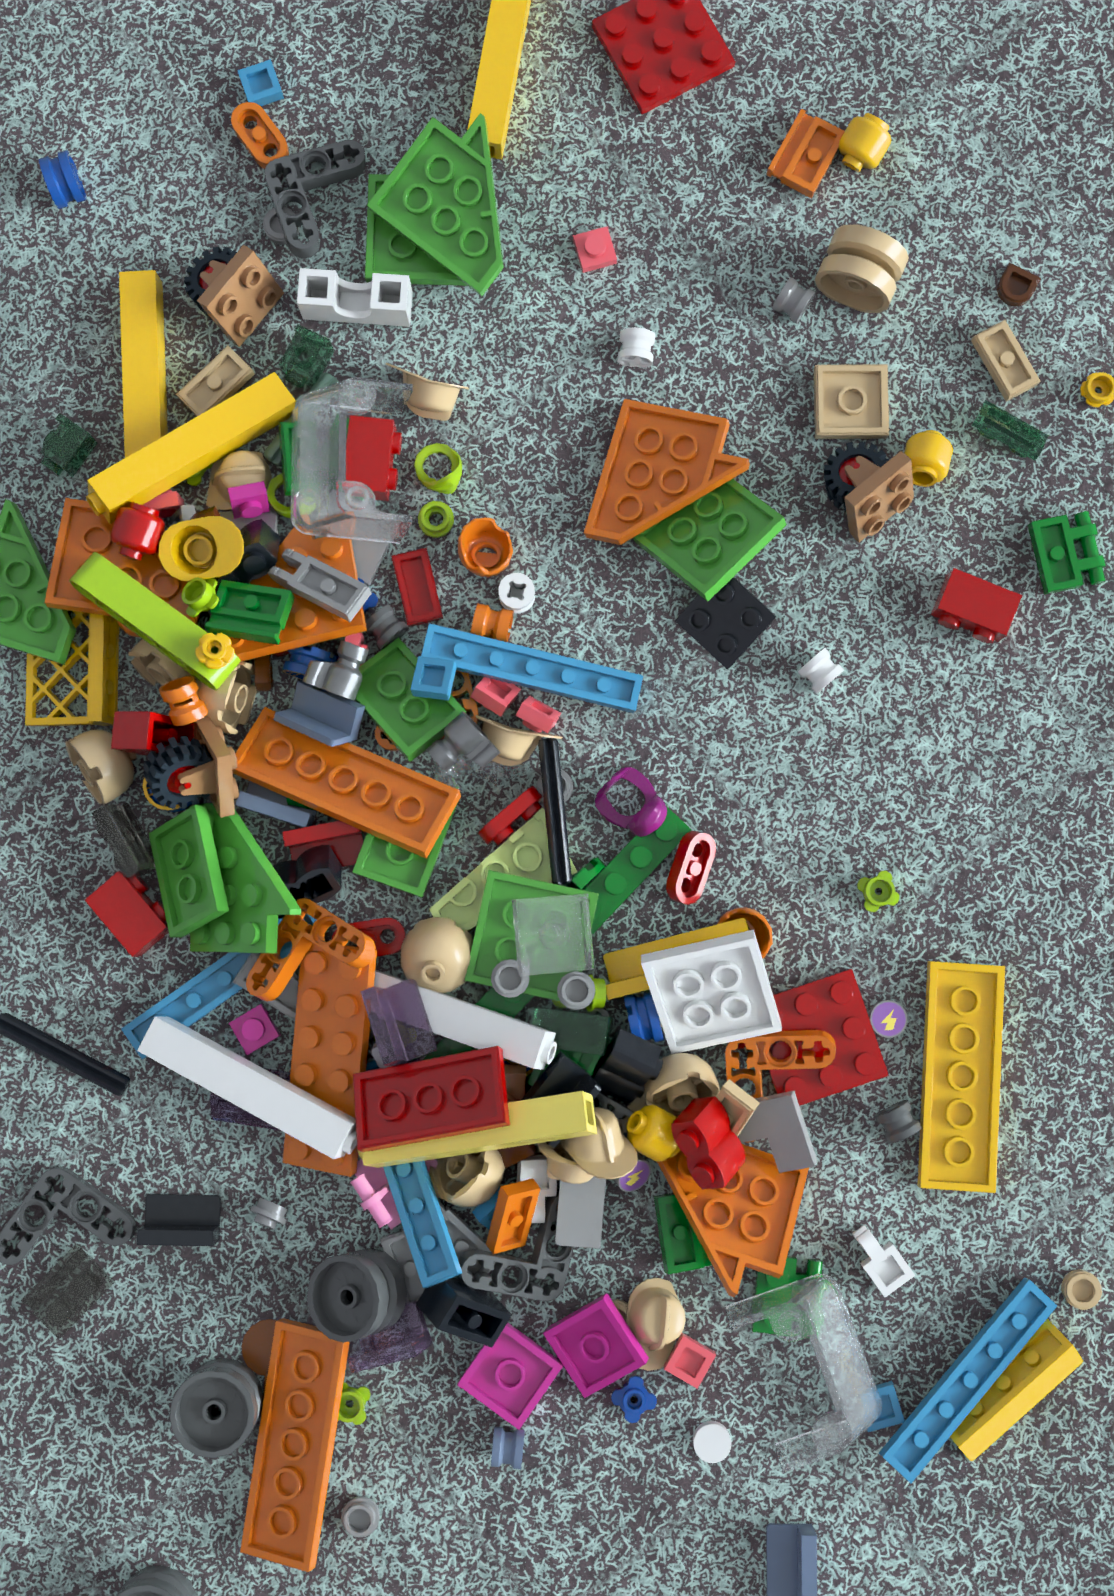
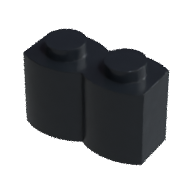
M262 519L250 522L240 530L244 541V554L240 564L231 573L214 578L217 580L216 594L221 580L249 584L250 580H255L268 574L270 569L276 565L280 536Z
M330 845L310 848L303 852L297 860L283 861L273 866L295 901L307 898L315 903L323 902L336 895L341 889L342 864ZM278 915V919L284 918L285 915Z
M620 1028L606 1047L593 1078L601 1086V1092L629 1104L635 1096L638 1098L643 1096L644 1086L649 1079L656 1080L663 1066V1060L659 1059L662 1048Z

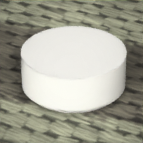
M706 1421L700 1424L694 1431L693 1446L701 1460L708 1463H718L728 1456L731 1450V1438L724 1425L716 1421Z

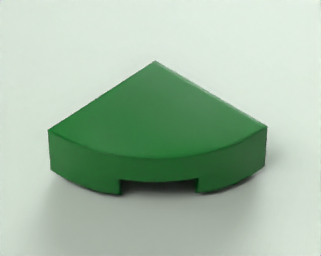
M594 857L572 877V883L582 890L607 865L599 857Z

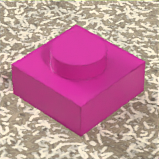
M264 481L227 488L234 519L241 517L255 518L262 513L270 512Z
M263 1004L256 1006L229 1022L230 1027L247 1055L281 1036Z

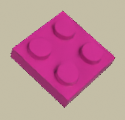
M607 1293L550 1325L543 1332L546 1340L584 1398L642 1367L649 1359Z
M507 1323L492 1348L485 1345L481 1347L458 1380L457 1385L520 1430L562 1369L563 1364L551 1353Z

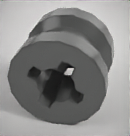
M390 605L380 608L365 622L367 628L365 632L377 639L376 645L381 650L398 637L400 639L409 629L404 621H398L395 617V611Z
M908 1100L897 1102L874 1115L877 1123L882 1124L885 1128L884 1137L888 1144L902 1141L916 1134L922 1128L919 1121L913 1119L910 1113L912 1107Z

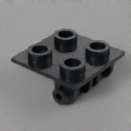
M733 577L709 601H706L698 594L677 617L675 622L728 670L757 637L771 625L777 616Z

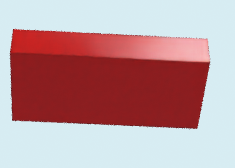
M427 547L392 555L408 627L444 619Z

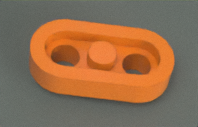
M245 102L233 110L231 124L234 132L260 167L265 169L270 161L289 155L286 139L260 105L253 102ZM249 121L257 123L253 129H247L245 125ZM274 148L278 150L276 155L272 157L265 155L268 149Z

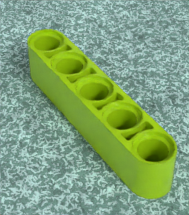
M96 552L90 555L69 580L71 585L83 596L215 691L218 690L240 663V659L235 653L231 662L220 669H210L204 663L199 662L195 650L199 646V639L207 634V632ZM213 647L211 649V652L217 653L219 649L217 647Z

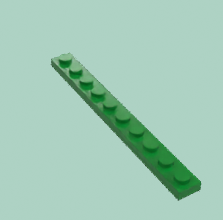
M668 807L666 818L657 830L644 837L635 836L584 889L585 891L599 893L590 937L680 843L682 837L691 831ZM491 987L475 1005L514 1018L534 996L522 993L517 997L508 998L501 996ZM444 1037L423 1060L478 1049Z

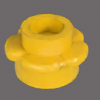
M1104 372L1090 374L1087 377V381L1081 384V396L1086 398V403L1091 407L1099 408L1101 405H1109L1114 400V378ZM1095 388H1100L1101 393H1096Z
M207 633L199 639V646L195 650L198 661L204 663L210 669H220L226 666L234 657L231 639L223 633H217V635ZM217 647L219 650L217 653H212L211 649Z

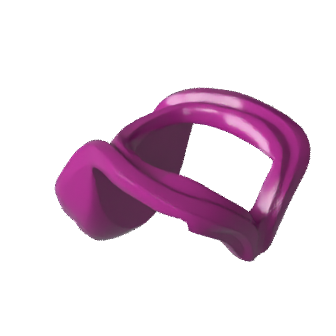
M623 767L612 775L611 780L602 786L595 797V806L607 821L625 828L639 837H644L657 830L663 824L667 815V807L656 794L650 781L632 767ZM621 778L637 786L645 796V803L641 810L631 816H625L617 812L606 797V793Z

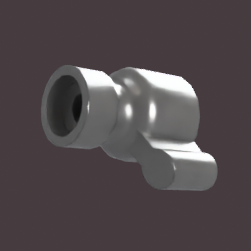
M341 640L337 651L338 661L310 660L302 682L355 701L362 682L359 666L365 663L369 650Z
M464 711L445 727L444 739L436 740L426 749L435 762L445 771L456 763L457 756L460 754L465 755L484 768L500 753L481 728Z

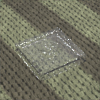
M588 893L512 900L519 976L595 969Z

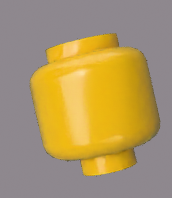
M865 113L863 117H854L839 141V151L844 156L842 163L856 172H860L862 167L865 169L876 168L891 144V136L888 133L889 125L870 113Z
M926 430L912 435L906 443L904 453L912 462L913 484L929 487L942 481L948 474L953 447L950 441L938 431Z
M656 1105L644 1106L639 1111H635L628 1119L627 1139L637 1152L653 1161L660 1162L672 1158L680 1151L671 1130V1124L677 1117Z

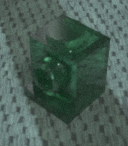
M297 324L294 330L295 335L279 366L285 374V380L299 388H303L305 384L313 387L329 363L334 349L330 339ZM302 352L309 354V357L304 361L298 360Z
M59 413L55 419L60 425L56 430L50 431L45 437L43 448L40 451L44 458L40 463L58 476L64 471L73 478L98 442L87 431Z

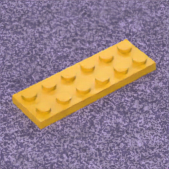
M927 961L920 1116L922 1128L919 1138L917 1182L919 1188L996 1193L1005 966Z

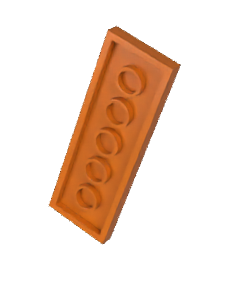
M267 707L263 708L235 753L237 768L232 769L233 774L423 858L428 857L461 798L460 790L351 743H344L334 747L328 746L274 721L276 711Z
M312 943L300 963L290 1083L355 1118L353 1074L365 1072L367 1066L377 950H375L373 960L367 966L356 969L341 962ZM345 945L346 948L355 954L359 950V947ZM285 1133L282 1163L351 1177L357 1173V1145L350 1155L346 1153L344 1157L332 1159Z
M285 1318L279 1319L275 1323L240 1548L241 1553L305 1572H310L316 1566L350 1342L342 1343L329 1339L313 1325Z

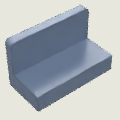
M300 680L297 681L291 708L275 712L274 721L334 747L357 740L365 706Z
M251 781L248 784L246 793L239 792V797L235 804L240 808L302 828L312 826L317 812L316 810L287 805V797Z
M767 1524V1596H817V1535L812 1524Z

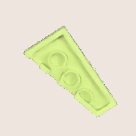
M542 807L470 874L429 909L432 916L449 918L455 921V926L460 927L464 932L465 930L469 931L475 928L489 870L552 883L544 808ZM570 859L571 875L573 876L577 873V870Z

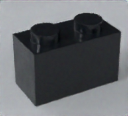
M454 1277L425 1288L416 1303L438 1330L491 1348L512 1316L491 1291L474 1289L467 1286L462 1280Z

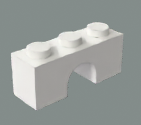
M300 268L297 305L303 320L410 327L413 291L409 275L373 273L371 282L353 283L341 279L337 275L336 270Z

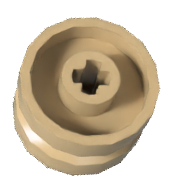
M854 224L843 225L837 228L827 249L828 256L823 259L815 278L818 289L831 300L860 312L880 313L887 310L897 288L895 282L900 280L909 259L906 249L888 234L871 227Z

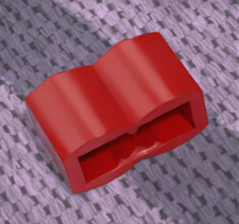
M715 1096L694 1098L671 1124L673 1138L679 1149L687 1156L689 1172L701 1189L724 1188L746 1160L745 1151L739 1138L730 1129L728 1113Z

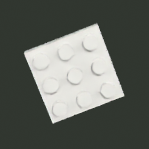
M754 930L641 955V965L671 1054L782 1031L781 1020Z

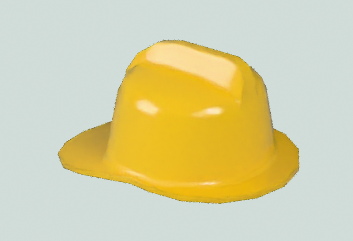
M207 516L173 524L163 533L159 542V558L163 568L172 577L181 581H190L194 578L209 579L229 574L240 564L244 554V541L240 530L232 521L222 516Z

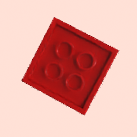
M630 0L592 20L591 26L642 115L735 66V59L701 0Z
M852 969L773 994L781 1020L782 1031L821 1030L829 1033L836 1044L835 1058L827 1067L819 1069L768 1070L776 1094L795 1091L799 1106L889 1076ZM776 1041L770 1046V1053L777 1059H786L792 1052L789 1044L784 1041ZM797 1041V1059L803 1058L802 1053L804 1050L815 1051L816 1057H823V1052L829 1050V1048L822 1046V1041H815L813 1048L802 1049L803 1041Z

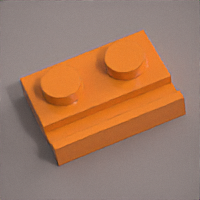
M801 109L768 167L766 175L780 179V183L812 199L839 150V141L845 131L817 116L813 118L805 114L806 111Z

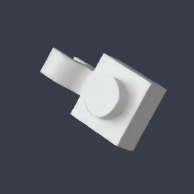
M545 1155L529 1156L517 1163V1182L533 1178L541 1189L531 1223H545V1197L556 1196L557 1180L551 1179L547 1175V1157Z
M865 1225L852 1233L869 1256L860 1264L884 1297H887L915 1276L890 1241L881 1247Z

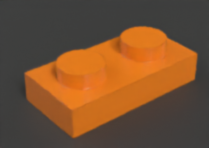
M533 1178L500 1186L486 1245L492 1254L526 1245L541 1189Z

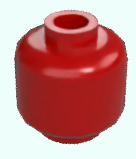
M131 502L129 507H121L118 510L110 538L113 543L121 546L119 554L141 560L143 554L154 555L158 552L159 542L166 525L164 520L159 517L160 511Z

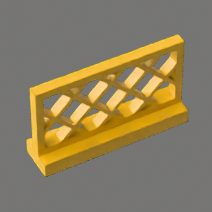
M73 611L76 615L72 619L75 628L83 622L89 628V637L80 647L72 641L71 647L75 652L65 662V665L50 661L57 671L45 684L37 677V668L46 659L27 654L26 726H113L114 713L118 711L119 626L115 618ZM82 658L88 664V674L78 683L68 671ZM64 676L74 686V689L60 701L51 689ZM79 694L87 700V716L76 717L67 708ZM47 695L57 707L47 717L36 718L37 703ZM62 713H64L67 717H59V716H60Z

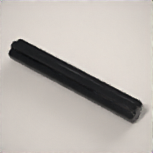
M544 738L539 740L538 748L551 878L553 884L564 885L571 883L572 875L559 746L556 738Z
M9 1013L0 1014L1 1035L117 1096L123 1095L130 1083L128 1076Z

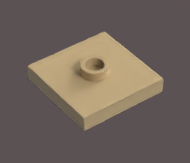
M888 364L815 365V439H887L889 436Z

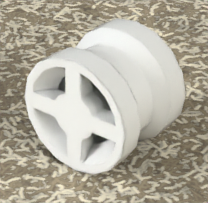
M636 327L621 330L619 341L623 345L622 350L618 352L617 362L629 367L647 368L652 366L653 354L650 352V349L655 343V333L648 329Z
M522 573L506 575L499 585L501 605L505 609L514 610V614L528 611L535 600V587L532 580Z
M824 648L798 671V674L802 678L809 679L812 683V690L817 694L839 676L844 669L840 664H834L831 661L830 653Z

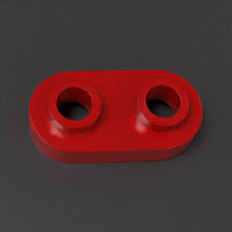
M534 785L531 786L489 821L478 832V835L487 845L493 841L500 845L514 833L511 825L521 817L528 821L542 808L539 801L543 796Z
M690 831L682 837L666 883L667 894L673 901L690 905L701 897L716 854V844L711 835L699 831Z
M379 918L349 923L372 938L376 946L377 957L395 954L401 950L406 930L398 920ZM336 929L335 932L333 933L332 939L334 938V936H335V934H336V932H337V929ZM386 929H391L395 934L393 942L389 944L384 943L381 939V934Z

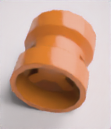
M477 603L471 634L508 642L510 635L508 631L512 626L514 610L503 608L500 611H495L489 605Z
M194 676L174 679L159 688L162 700L169 704L170 711L168 715L173 726L193 723L208 713L205 702L199 699L197 695L199 687Z

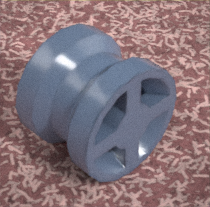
M494 1427L491 1467L510 1464L513 1469H521L524 1429L505 1432L502 1427Z

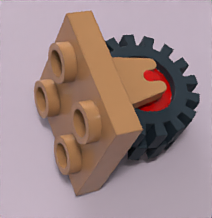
M243 245L238 252L232 251L229 247L225 246L223 251L219 246L213 247V254L205 250L202 252L203 259L200 260L196 256L193 260L196 265L194 268L188 266L186 272L189 274V277H184V283L187 285L184 288L198 308L216 323L230 341L240 347L267 313L276 305L284 292L255 252L247 246Z
M859 441L858 448H853V442L846 443V451L838 447L835 449L836 457L830 454L827 458L828 465H824V481L827 496L830 501L833 500L834 506L838 509L843 504L844 512H847L849 533L859 543L868 535L873 536L878 533L884 526L885 521L896 512L901 513L906 510L914 498L911 459L902 451L890 460L889 458L886 459V453L882 449L878 452L877 445L871 443L869 449H866V443L863 441Z
M204 716L198 721L193 722L194 738L189 741L187 736H181L180 742L177 743L175 738L172 737L168 739V746L164 747L162 742L156 745L158 753L149 752L147 756L150 761H144L143 767L145 771L143 774L155 799L157 798L161 805L167 804L169 808L175 809L178 803L181 809L187 808V802L191 801L193 805H197L200 803L197 799L199 796L205 799L209 796L220 818L235 815L234 799L239 797V791L232 769L237 768L236 754L232 746H226L221 727L215 726L210 717Z

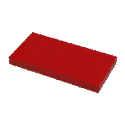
M499 1046L353 1074L357 1150L361 1152L510 1126L503 1049Z

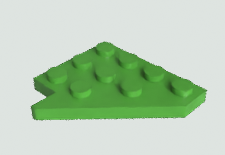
M480 113L463 137L460 138L432 117L367 204V207L476 293L483 296L504 268L486 119Z
M5 500L0 514V645L65 665L76 628L67 610L50 608L44 603L50 573L17 504L10 500Z
M212 803L197 804L207 806L229 912L191 932L190 951L277 953L278 915H301V908L237 811L235 810V815L220 818Z

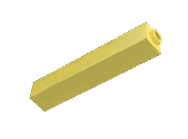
M584 1091L509 1102L510 1126L368 1152L358 1150V1154L363 1160L364 1166L380 1168L597 1134L593 1096Z

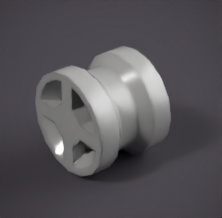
M790 277L775 300L772 309L778 313H787L790 320L797 324L812 302L816 292L810 288L804 290L799 287L797 280Z

